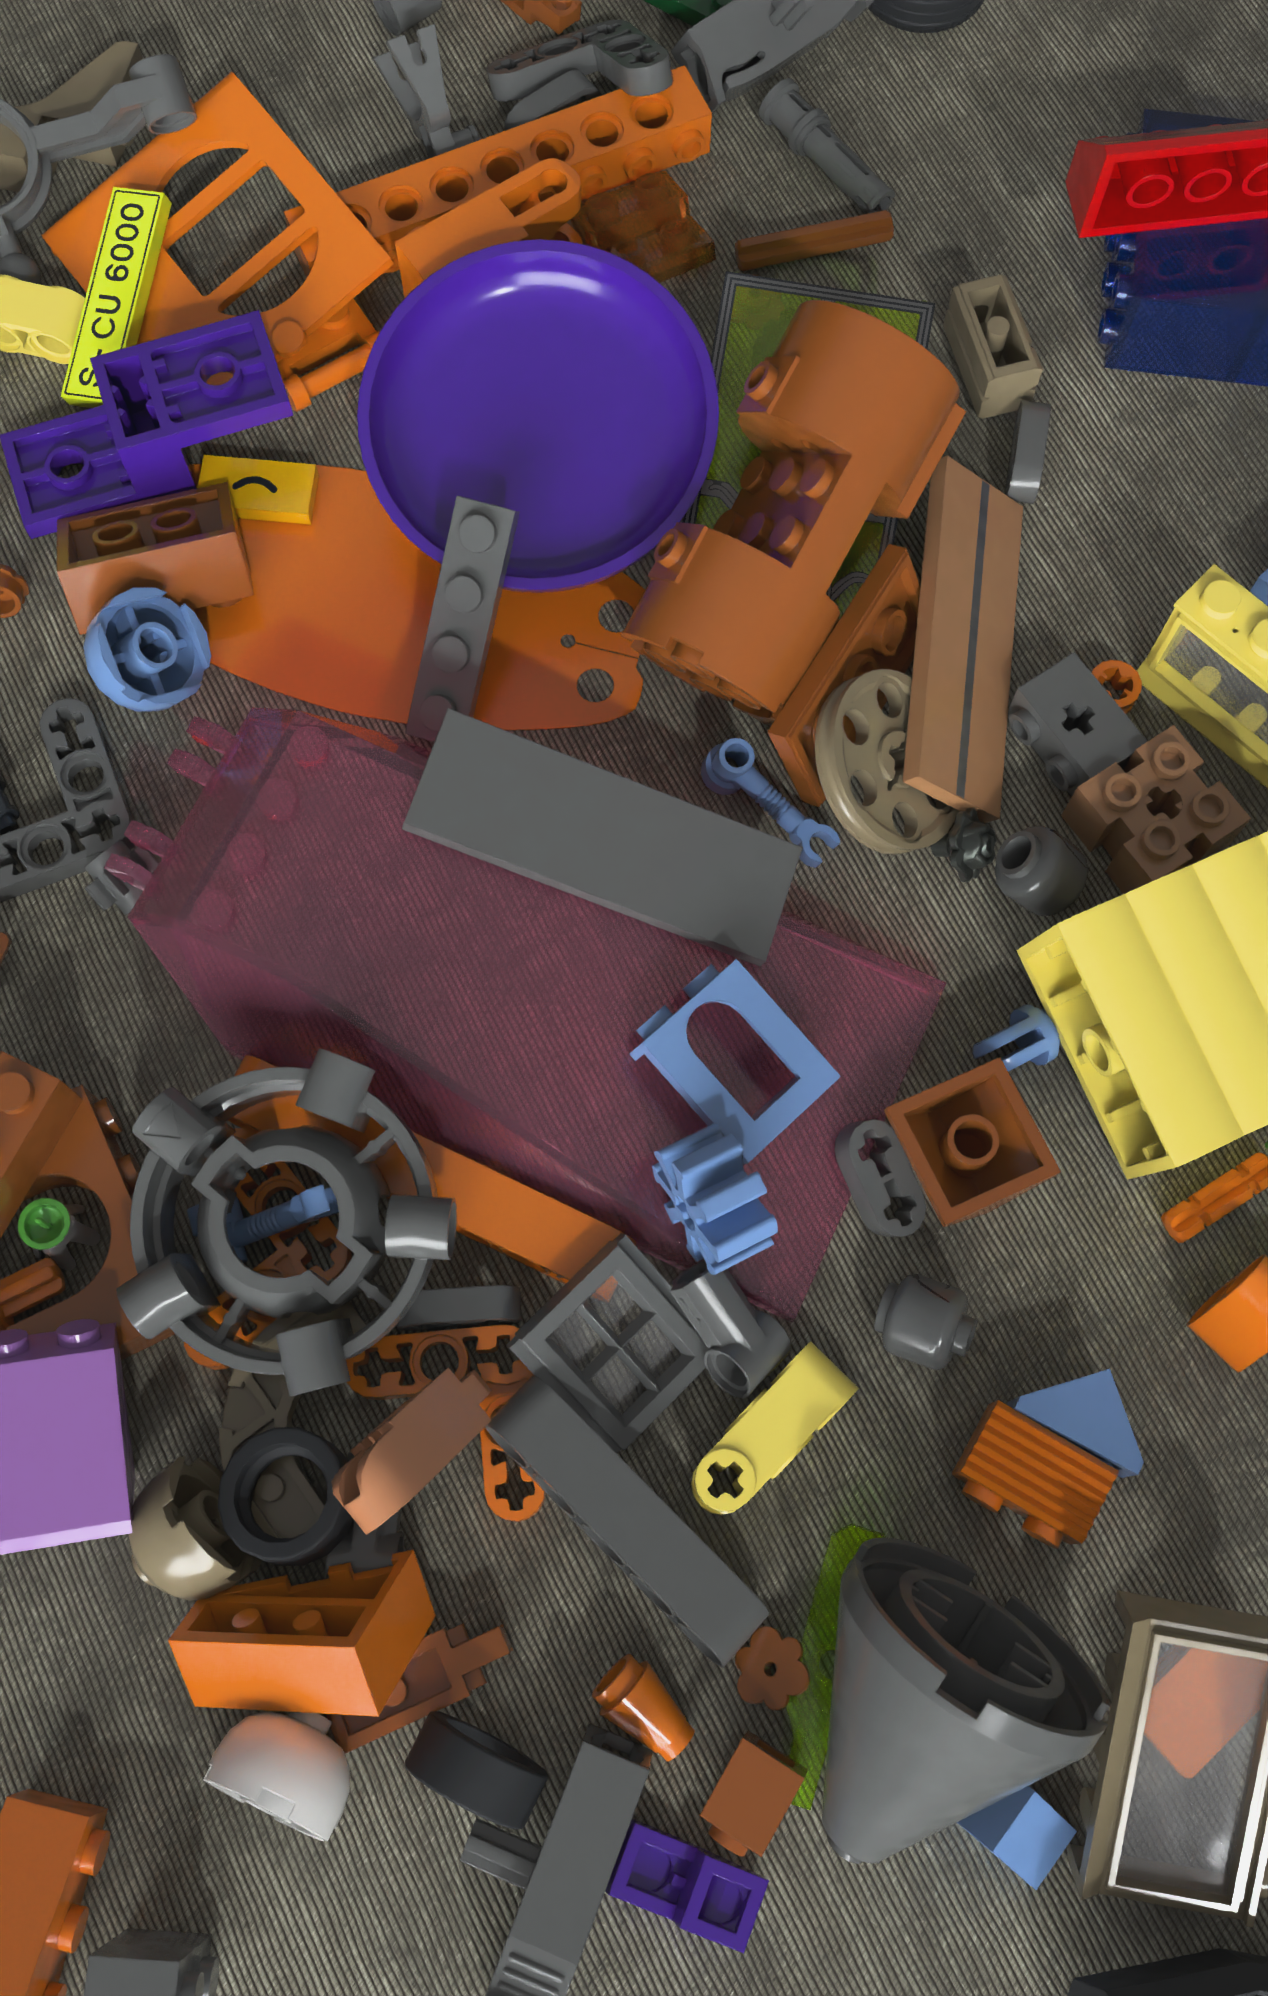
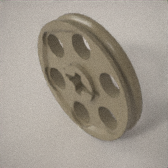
M878 669L864 673L843 682L831 692L821 709L816 726L815 758L818 776L825 797L843 827L866 847L883 854L896 855L935 844L949 831L956 819L958 810L937 799L934 808L929 803L925 793L902 782L912 677L890 669ZM878 689L885 694L888 700V716L881 711L878 705ZM844 715L849 717L855 727V743H852L844 732ZM852 775L862 785L864 792L863 804L857 802L851 791ZM894 808L903 817L905 824L903 836L894 827L892 820Z

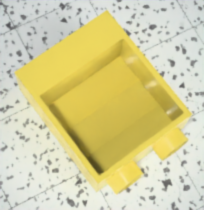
M1268 831L1059 922L1016 950L1047 1015L1057 1029L1065 1053L1127 1180L1179 1167L1268 1125Z

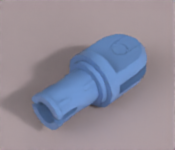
M1023 1005L1010 1014V1026L976 1043L972 1049L973 1058L977 1059L1015 1040L1019 1049L1001 1058L1007 1071H1010L1029 1060L1036 1065H1046L1058 1056L1060 1039L1057 1029L1045 1009L1041 1010L1032 1005Z

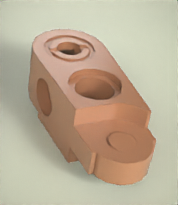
M448 1367L428 1385L401 1404L350 1450L354 1457L338 1470L331 1481L334 1496L366 1535L374 1531L406 1505L492 1421L479 1405L492 1390L475 1369L458 1380Z

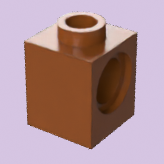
M748 1730L741 1739L699 1815L712 1824L708 1834L721 1846L738 1856L744 1857L749 1849L762 1857L805 1779L808 1769Z

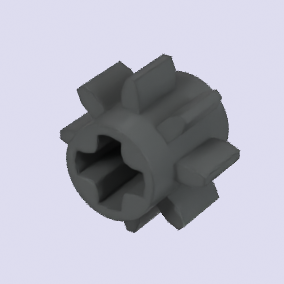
M120 839L84 867L95 880L85 890L103 911L115 903L123 914L127 915L162 887L151 875L162 865L143 843L131 851Z

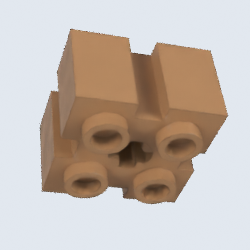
M1174 725L1135 749L1123 770L1115 762L1078 786L1061 815L1090 852L1103 845L1111 855L1113 860L1105 872L1123 894L1222 851L1232 843L1251 819L1221 781H1218L1209 788L1201 781L1196 773L1204 761Z

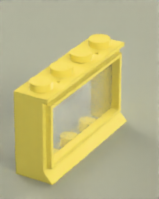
M1213 564L1173 605L1175 608L1147 658L1136 671L1141 678L1143 687L1268 789V606L1217 565Z

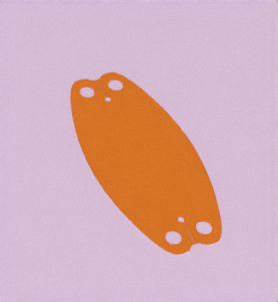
M202 464L190 465L196 488L198 487ZM316 465L319 478L311 525L237 518L250 568L254 595L244 597L238 603L228 607L218 608L209 605L192 609L207 632L211 652L210 663L255 684L311 704L358 716L407 724L441 564L429 557L410 541L392 521L380 503L366 471ZM623 572L584 587L557 592L532 593L502 589L473 718L503 730L562 729L606 723L635 710L641 697L643 678L636 668L637 658H639L640 654L631 647L633 641L631 642L621 637L622 632L606 630L600 624L598 616L601 607L612 600H622L635 610L645 589ZM564 635H572L576 643L570 648L564 647L561 644V638ZM601 669L612 677L614 689L608 698L600 702H590L579 694L577 681L585 671Z

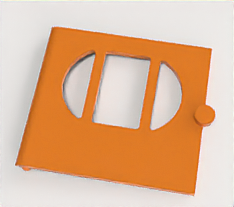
M231 71L193 104L197 114V119L193 124L177 132L158 134L41 236L51 248V252L61 260L87 293L113 187L163 192L173 175L182 166L201 154L222 148L248 150L168 219L137 345L236 317L237 315H229L222 312L311 235L318 232L316 258L304 283L286 301L260 313L276 362L278 363L282 358H290L298 353L307 344L308 336L389 269L394 262L250 93L246 85ZM269 167L303 207L304 213L209 295H201L170 257L168 248L261 168ZM229 372L216 373L207 380V384L222 385L228 382L234 374Z

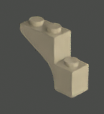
M130 41L114 43L47 97L31 104L13 107L22 112L34 126L91 111L113 85L131 81L129 75L130 68L143 59L138 43ZM0 123V189L19 192L24 184L28 170L27 150L20 138L11 129ZM134 138L128 143L72 158L118 167L126 146H130ZM58 161L51 163L52 175L56 171Z

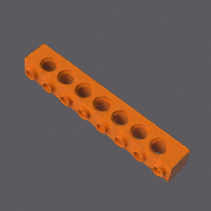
M684 65L672 70L673 84L659 93L648 96H631L622 89H618L336 192V194L391 257L394 264L384 273H393L399 270L395 246L397 240L406 236L412 229L424 226L451 211L460 202L476 197L539 161L556 158L570 165L580 177L581 199L583 200L594 198L602 192L626 183L643 180L653 173L680 163L691 162L699 156L710 153L712 112ZM559 186L545 187L540 192L539 200L542 202L555 194L562 193L565 189ZM301 205L284 211L287 227L304 213ZM318 232L311 235L294 250L306 277L309 275L316 258Z

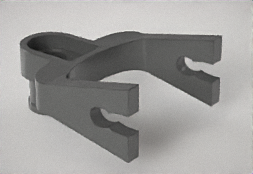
M435 24L418 29L416 34L419 41L409 45L405 35L386 41L390 51L372 58L409 120L415 136L418 139H422L428 158L480 140L473 124L466 126L462 130L450 132L451 115L446 100ZM421 51L423 52L425 57L424 64L422 62ZM392 55L395 58L396 62L398 63L407 80H403L399 77L397 71L398 66L395 64Z

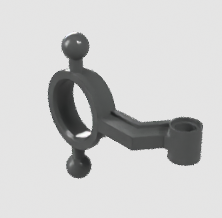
M161 54L142 59L130 68L129 75L131 81L113 85L91 111L36 126L22 112L0 99V123L7 126L20 138L27 150L28 170L23 186L10 201L0 206V274L9 275L26 282L41 284L40 269L32 258L22 254L16 234L28 228L39 217L47 204L52 187L51 163L128 143L146 124L151 133L168 134L187 128L196 121L197 114L177 57Z

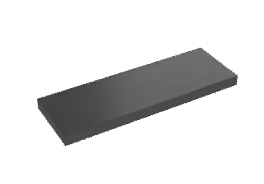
M449 708L445 714L402 830L757 966H761L766 962L803 848Z

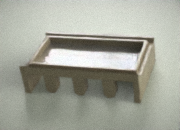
M1117 1590L1114 1604L1126 1628L1121 1654L1108 1652L1105 1661V1680L1113 1696L1108 1721H1103L1108 1726L1093 1748L1100 1764L1096 1788L1083 1787L1080 1794V1815L1087 1832L1085 1846L1069 1844L1067 1859L1080 1900L1082 1901L1097 1894L1240 1919L1244 1921L1247 1927L1253 1928L1259 1899L1265 1900L1268 1897V1617Z

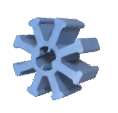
M713 1123L655 1151L654 1155L659 1162L652 1165L656 1182L660 1183L672 1199L664 1203L665 1210L672 1224L682 1222L686 1232L687 1250L696 1262L702 1259L705 1260L711 1275H716L773 1246L774 1242L770 1236L778 1233L775 1216L771 1215L758 1199V1197L767 1193L760 1174L756 1171L747 1176L743 1168L741 1153L743 1147L732 1133L723 1137L718 1123Z

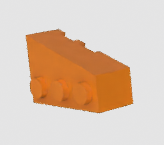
M414 1549L393 1553L391 1559L393 1566L354 1573L349 1562L329 1566L328 1579L291 1586L288 1576L284 1575L235 1585L210 1598L197 1600L168 1640L194 1707L379 1717L436 1616Z
M26 1789L6 1797L0 1813V1996H66L67 1985L59 1983L67 1952L73 1954L76 1951L86 1928L89 1908L81 1905L89 1875L95 1877L99 1873L107 1854L110 1831L104 1830L103 1825L108 1808L33 1789Z

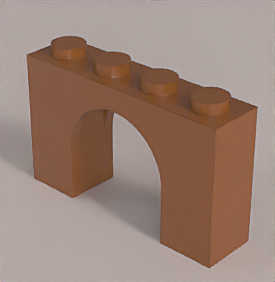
M81 1084L72 1090L83 1100L23 1201L47 1190L60 1187H78L95 1192L103 1202L110 1221L111 1239L109 1251L102 1268L84 1289L66 1300L7 1327V1330L21 1329L27 1331L28 1335L53 1332L67 1322L80 1319L96 1320L99 1322V1325L116 1323L120 1358L123 1360L175 1335V1333L168 1328L150 1340L145 1338L131 1324L119 1303L116 1289L138 1275L132 1254L130 1213L133 1193L141 1168L131 1153L123 1156L114 1135L122 1132L123 1128L109 1099L105 1097L99 1100Z

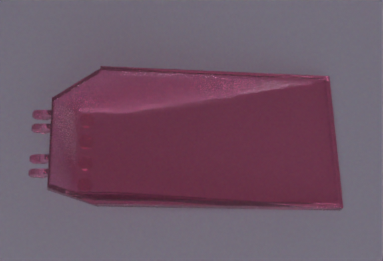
M252 707L235 737L223 727L194 716L186 732L198 743L224 754L215 769L202 758L175 748L167 764L174 771L180 773V775L205 786L174 840L143 823L133 820L130 822L123 835L135 846L143 850H149L151 853L162 857L153 874L129 858L113 853L107 860L104 868L118 879L143 890L128 919L226 1051L241 1060L244 1059L245 1055H250L276 1067L310 1069L318 1049L321 1048L375 1070L367 1091L382 1100L397 1113L412 1132L612 1226L634 1239L639 1250L683 1271L700 1261L696 1262L687 1250L686 1232L682 1222L672 1224L665 1210L664 1203L672 1199L654 1178L652 1165L659 1162L654 1152L707 1127V1125L645 1055H642L635 1061L629 1053L644 1041L636 1030L664 1005L674 1014L686 1004L690 997L682 989L710 964L719 973L735 959L742 964L841 1076L756 1157L743 1165L747 1176L756 1171L760 1174L767 1193L758 1197V1199L767 1211L775 1216L778 1233L770 1236L774 1242L773 1246L729 1267L728 1271L750 1303L793 1323L851 1197L849 1188L836 1160L834 1151L836 1138L841 1129L849 1123L871 1119L885 1121L887 1116L884 1110L893 1104L947 983L785 910H782L766 962L761 966H757L402 830L403 823L431 751L402 738L300 710ZM719 1002L705 1003L696 1008L689 1017L686 1033L688 1043L693 1052L751 1117L795 1077L746 1020L729 1005ZM873 1138L865 1139V1145L858 1149L861 1160L868 1159L875 1144Z

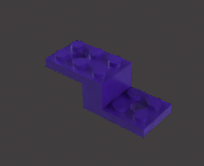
M257 310L90 358L103 405L0 434V440L23 526L30 539L57 532V519L197 489L184 447L294 415L260 312ZM229 372L234 374L228 382L222 385L207 384V380L216 373ZM78 463L84 465L82 470L73 477H58L60 470L69 464Z

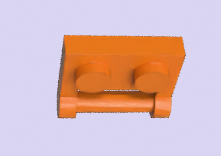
M354 298L308 336L307 344L298 353L290 358H282L277 363L290 405L295 412L312 405L311 398L364 371L372 346L380 332L375 330ZM360 344V347H358V348H356V349H354V350H352V351L346 353L345 355H343V356H341V357H339V358H337V359H335V360H333V361H331V362H329V363H327V364L321 366L320 368H318V369H316V370H314V371H312V372H310V373H308V374H306V375H304V376H302V377H300V378L298 377L299 375H301V374H303V373H305V372H307V371H309V370H311V369H313V368H315V367H317V366L323 364L324 362H326V361H328V360H330V359H332V358H334V357H336V356H338V355H340V354H342V353L348 351L349 349H351V348H353V347H355V346H357V345Z

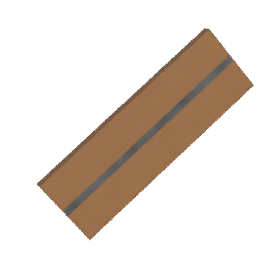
M947 455L940 459L930 478L902 782L958 811L975 808L979 821L988 823L1000 819L1023 506Z

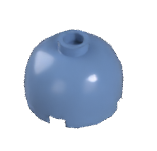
M133 587L105 603L87 627L83 646L87 670L97 688L117 705L137 712L165 710L194 695L202 685L200 682L203 678V672L209 668L211 660L207 632L195 612L185 603L179 607L172 600L163 597L167 592L158 588Z

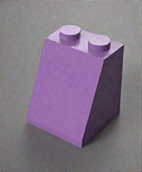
M80 1319L67 1322L53 1332L28 1335L27 1331L21 1329L0 1331V1555L132 1533L135 1466L116 1323L99 1325V1322L96 1320Z

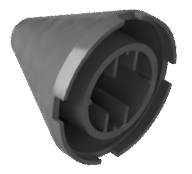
M873 1538L863 1542L843 1571L840 1582L822 1824L827 1832V1840L832 1849L845 1860L857 1864L862 1862L878 1863L1090 1754L1108 1724L1101 1720L1110 1707L1103 1687L1079 1653L1047 1621L1013 1594L1003 1608L989 1597L970 1587L969 1584L977 1571L964 1563L926 1546L896 1538Z

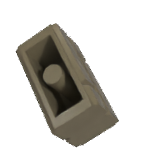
M1000 274L961 283L954 287L948 304L950 309L946 312L943 327L977 417L984 419L1018 411L1021 400H1033L1036 391L1035 386L1039 383L1043 368L1036 350L1031 347V337L1007 276Z

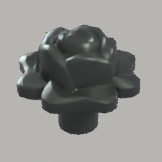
M968 808L966 811L957 813L955 825L951 828L950 832L946 833L935 844H932L931 849L935 857H949L950 864L957 870L960 881L969 882L971 878L979 877L981 868L993 862L996 855L994 847L997 839L995 831L989 824L979 821L975 808Z

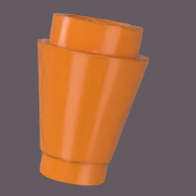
M627 1654L618 1660L602 1677L592 1693V1697L601 1705L599 1714L655 1753H659L667 1762L673 1760L683 1751L695 1733V1729L686 1721L685 1715L648 1661L639 1663L631 1654Z

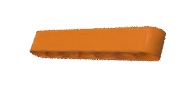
M245 1055L234 1076L254 1070L276 1068V1066L259 1058ZM299 1095L274 1098L258 1103L228 1120L240 1128L247 1127L258 1132L269 1128L278 1130L312 1125L338 1133L362 1149L367 1146L369 1141L375 1140L385 1131L372 1117L369 1120L365 1133L309 1112L296 1106ZM414 1133L431 1166L438 1197H451L456 1200V1232L563 1284H566L609 1241H613L620 1233H623L610 1225ZM395 1143L387 1150L385 1155L378 1157L374 1162L389 1187L390 1197L393 1194L418 1196L414 1178L406 1158L397 1143ZM627 1235V1237H628V1238L635 1244V1246H636V1244H637L636 1241ZM611 1276L591 1297L609 1302L618 1281Z

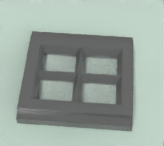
M620 1233L613 1241H609L515 1333V1337L507 1344V1347L531 1373L549 1385L616 1454L621 1449L624 1451L706 1368L704 1356L709 1350L670 1292L672 1286L624 1233Z

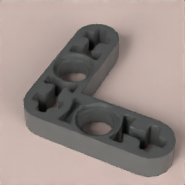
M608 20L497 59L486 68L493 99L504 102L527 97L571 70H579L584 75L599 71L631 96H648L659 93L669 88L674 81L667 49L625 20Z
M72 698L57 700L50 704L42 713L40 731L68 811L0 835V902L85 872V866L120 839L130 850L135 845L137 838L136 826L101 727L89 707L80 700ZM73 719L78 724L76 725V733L84 748L75 751L63 734L66 731L64 723ZM92 766L103 770V780L94 790L81 792L73 788L74 778L80 770ZM110 820L115 826L112 828L113 838L102 841L98 835L101 833L100 823ZM75 830L82 837L79 840L85 847V850L80 852L79 847L70 835ZM51 838L63 841L64 850L57 861L48 865H40L34 862V850L40 842ZM17 852L27 871L20 873L14 866L18 863L12 856L13 853Z

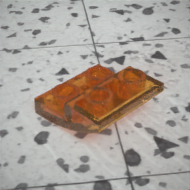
M665 170L658 173L644 174L637 178L634 183L609 193L603 192L591 196L586 202L581 204L579 212L570 219L584 245L607 251L629 261L648 273L659 283L716 260L714 240L690 215L688 195Z

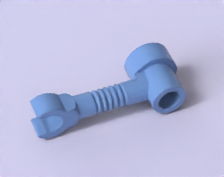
M731 738L713 747L703 760L701 766V776L705 785L713 792L721 795L733 794L742 789L752 799H755V802L759 803V806L763 807L764 811H767L768 815H771L772 819L776 820L789 834L791 842L803 847L799 858L804 864L816 868L822 863V859L810 847L811 837L822 839L831 849L840 844V838L833 828L825 824H817L812 818L805 817L794 805L790 804V801H786V797H782V794L778 793V790L772 784H769V781L752 766L755 754L752 746L747 741L741 738ZM725 757L733 759L738 767L729 765Z
M324 1185L307 1189L287 1202L243 1218L239 1199L236 1196L231 1213L227 1214L226 1219L229 1241L234 1247L237 1256L245 1263L248 1261L244 1246L300 1224L337 1214L339 1209L331 1187L324 1189ZM199 1204L187 1210L193 1236H198L197 1215Z

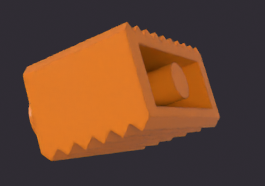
M997 1400L988 1404L952 1475L966 1483L961 1491L964 1496L995 1513H998L1001 1505L1011 1509L1014 1513L1025 1518L1021 1526L1024 1532L1038 1541L1058 1549L1062 1541L1067 1544H1082L1119 1471Z

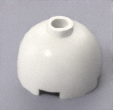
M263 1711L245 1717L228 1731L209 1761L210 1767L203 1781L243 1804L246 1802L273 1816L274 1820L320 1841L325 1840L328 1842L343 1814L349 1795L350 1768L343 1749L326 1735L332 1722L318 1713L290 1712L289 1716L280 1713Z

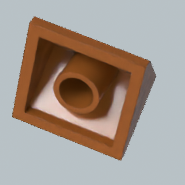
M1000 1057L890 1105L884 1110L943 1227L985 1215L1061 1173Z

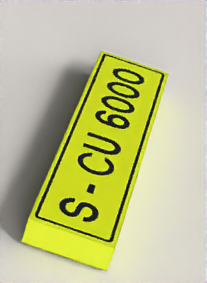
M113 187L61 392V397L69 405L88 408L103 405L90 358L137 345L172 205L163 192Z

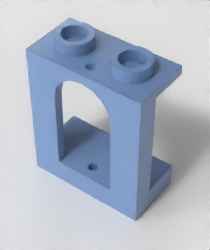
M735 959L720 973L710 964L682 989L690 997V1000L673 1014L664 1005L641 1025L636 1032L644 1041L629 1055L635 1061L642 1055H645L707 1126L718 1123L723 1137L732 1133L743 1147L741 1153L743 1165L756 1157L841 1076L742 964ZM719 1002L729 1005L736 1010L795 1075L790 1082L752 1117L695 1055L688 1043L686 1028L689 1017L696 1008L705 1003Z

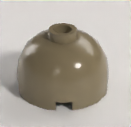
M185 1456L176 1458L158 1472L135 1499L133 1504L132 1533L128 1534V1540L132 1552L133 1568L145 1583L156 1586L164 1593L174 1597L193 1601L210 1598L238 1585L257 1571L263 1560L241 1551L224 1530L218 1510L219 1485L223 1472L210 1462L200 1458L188 1466L183 1464Z

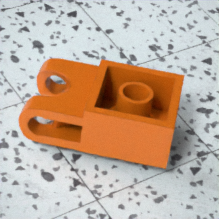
M556 158L539 161L476 197L460 202L454 209L428 224L412 229L406 236L395 242L404 298L430 275L447 264L467 254L493 245L536 239L561 240L583 244L580 235L567 223L579 212L581 206V181L578 173L570 165ZM559 186L565 189L562 193L555 194L542 202L539 200L540 192L545 187Z

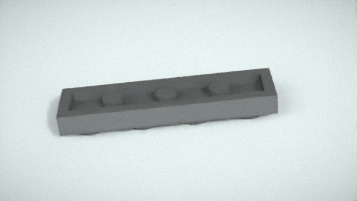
M462 496L456 497L405 734L435 742L448 708L472 718L474 717L520 511Z

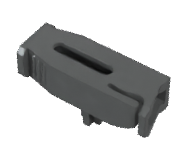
M732 0L689 28L670 52L680 66H686L713 114L723 102L733 100L749 92L815 48L844 19L852 22L860 17L874 0Z
M589 1724L542 1846L476 1818L460 1861L525 1890L485 1996H566L648 1777L652 1750L599 1726ZM602 1744L630 1755L629 1759L601 1748Z

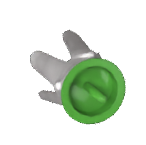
M40 1198L28 1204L18 1219L20 1238L26 1245L33 1248L34 1255L40 1258L42 1256L41 1250H43L64 1270L71 1271L76 1266L75 1260L66 1246L69 1241L91 1246L97 1245L100 1241V1235L96 1230L78 1222L73 1216L81 1214L86 1210L83 1205H63L58 1200L52 1198Z

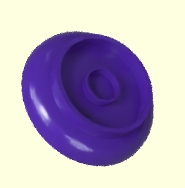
M544 239L513 241L472 252L447 264L413 289L397 306L381 329L364 368L358 398V438L362 460L369 481L380 503L404 535L425 554L442 565L457 496L520 511L503 589L532 593L557 592L584 587L628 569L651 553L663 535L674 528L676 522H681L695 501L713 459L718 436V389L706 345L695 324L671 293L648 273L612 253L584 244Z

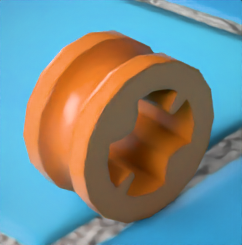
M1120 660L1101 662L1093 669L1092 674L1102 686L1105 681H1111L1114 690H1123L1120 698L1114 699V701L1125 714H1128L1142 689V681L1138 672L1130 664Z

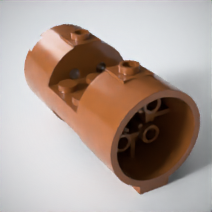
M809 300L798 306L772 356L765 357L764 361L760 362L751 371L745 382L744 392L746 395L736 411L739 414L738 423L743 433L762 452L760 456L753 459L745 468L740 479L742 489L732 508L720 516L713 529L700 524L676 522L674 528L663 535L654 552L655 563L647 576L651 580L621 634V637L631 642L633 641L631 647L661 669L703 693L707 691L729 702L735 699L732 704L734 709L748 714L769 726H772L840 620V610L834 601L826 595V592L869 513L871 512L875 516L909 518L966 413L956 403L960 390L955 378L930 351L905 333L874 316L846 305L824 300Z

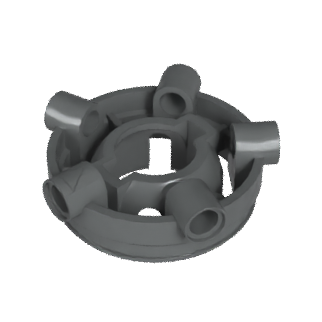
M319 1048L310 1069L276 1067L250 1071L210 1087L191 1101L175 1087H171L161 1092L144 1108L132 1129V1133L150 1148L138 1174L130 1213L132 1254L138 1275L116 1289L117 1297L124 1313L142 1336L150 1340L170 1328L181 1340L213 1361L251 1373L285 1375L290 1397L351 1381L346 1360L357 1356L376 1344L401 1321L421 1292L432 1267L433 1260H450L452 1258L456 1238V1200L451 1197H438L431 1166L414 1133L386 1103L367 1091L375 1070ZM299 1095L296 1106L363 1133H365L369 1120L372 1117L385 1131L375 1140L369 1141L367 1146L362 1149L338 1133L312 1125L278 1130L269 1128L247 1139L233 1136L236 1130L227 1124L226 1121L258 1103L274 1098ZM395 1143H397L406 1158L414 1178L418 1196L393 1194L390 1197L389 1187L374 1162L378 1157L385 1155L387 1150ZM279 1161L297 1162L320 1173L330 1185L339 1209V1228L336 1238L354 1253L344 1271L332 1283L312 1270H307L300 1275L287 1278L270 1277L249 1268L237 1256L234 1247L229 1241L226 1219L227 1214L231 1213L237 1195L235 1188L246 1177V1172L251 1167L258 1169L264 1165ZM184 1175L194 1176L195 1178L191 1185L202 1193L197 1215V1232L202 1256L213 1279L235 1300L229 1312L224 1315L221 1325L208 1314L221 1304L192 1255L176 1253L174 1213ZM390 1197L385 1227H383L379 1218L378 1202L379 1198ZM386 1255L388 1257L413 1258L408 1274L394 1298L386 1292L382 1285H378L373 1281V1278L384 1263ZM362 1290L368 1298L375 1300L384 1308L374 1320L355 1334L352 1331L350 1318L329 1320L279 1333L276 1335L279 1350L261 1347L236 1336L241 1325L246 1322L250 1310L273 1318H289L295 1312H313L316 1315L331 1313L351 1301Z

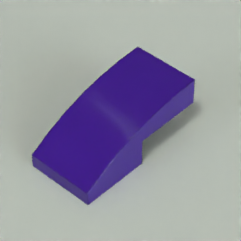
M632 1818L605 1892L612 1897L668 1918L680 1929L744 1954L769 1880L708 1850Z

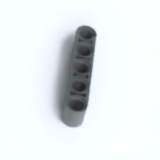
M532 1376L491 1418L492 1421L485 1427L498 1445L704 1655L718 1666L724 1668L770 1614L768 1609L750 1588L549 1385L538 1377Z

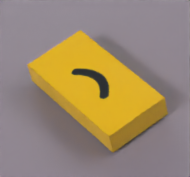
M203 455L197 488L228 482L236 516L240 519L311 525L319 474L316 464Z

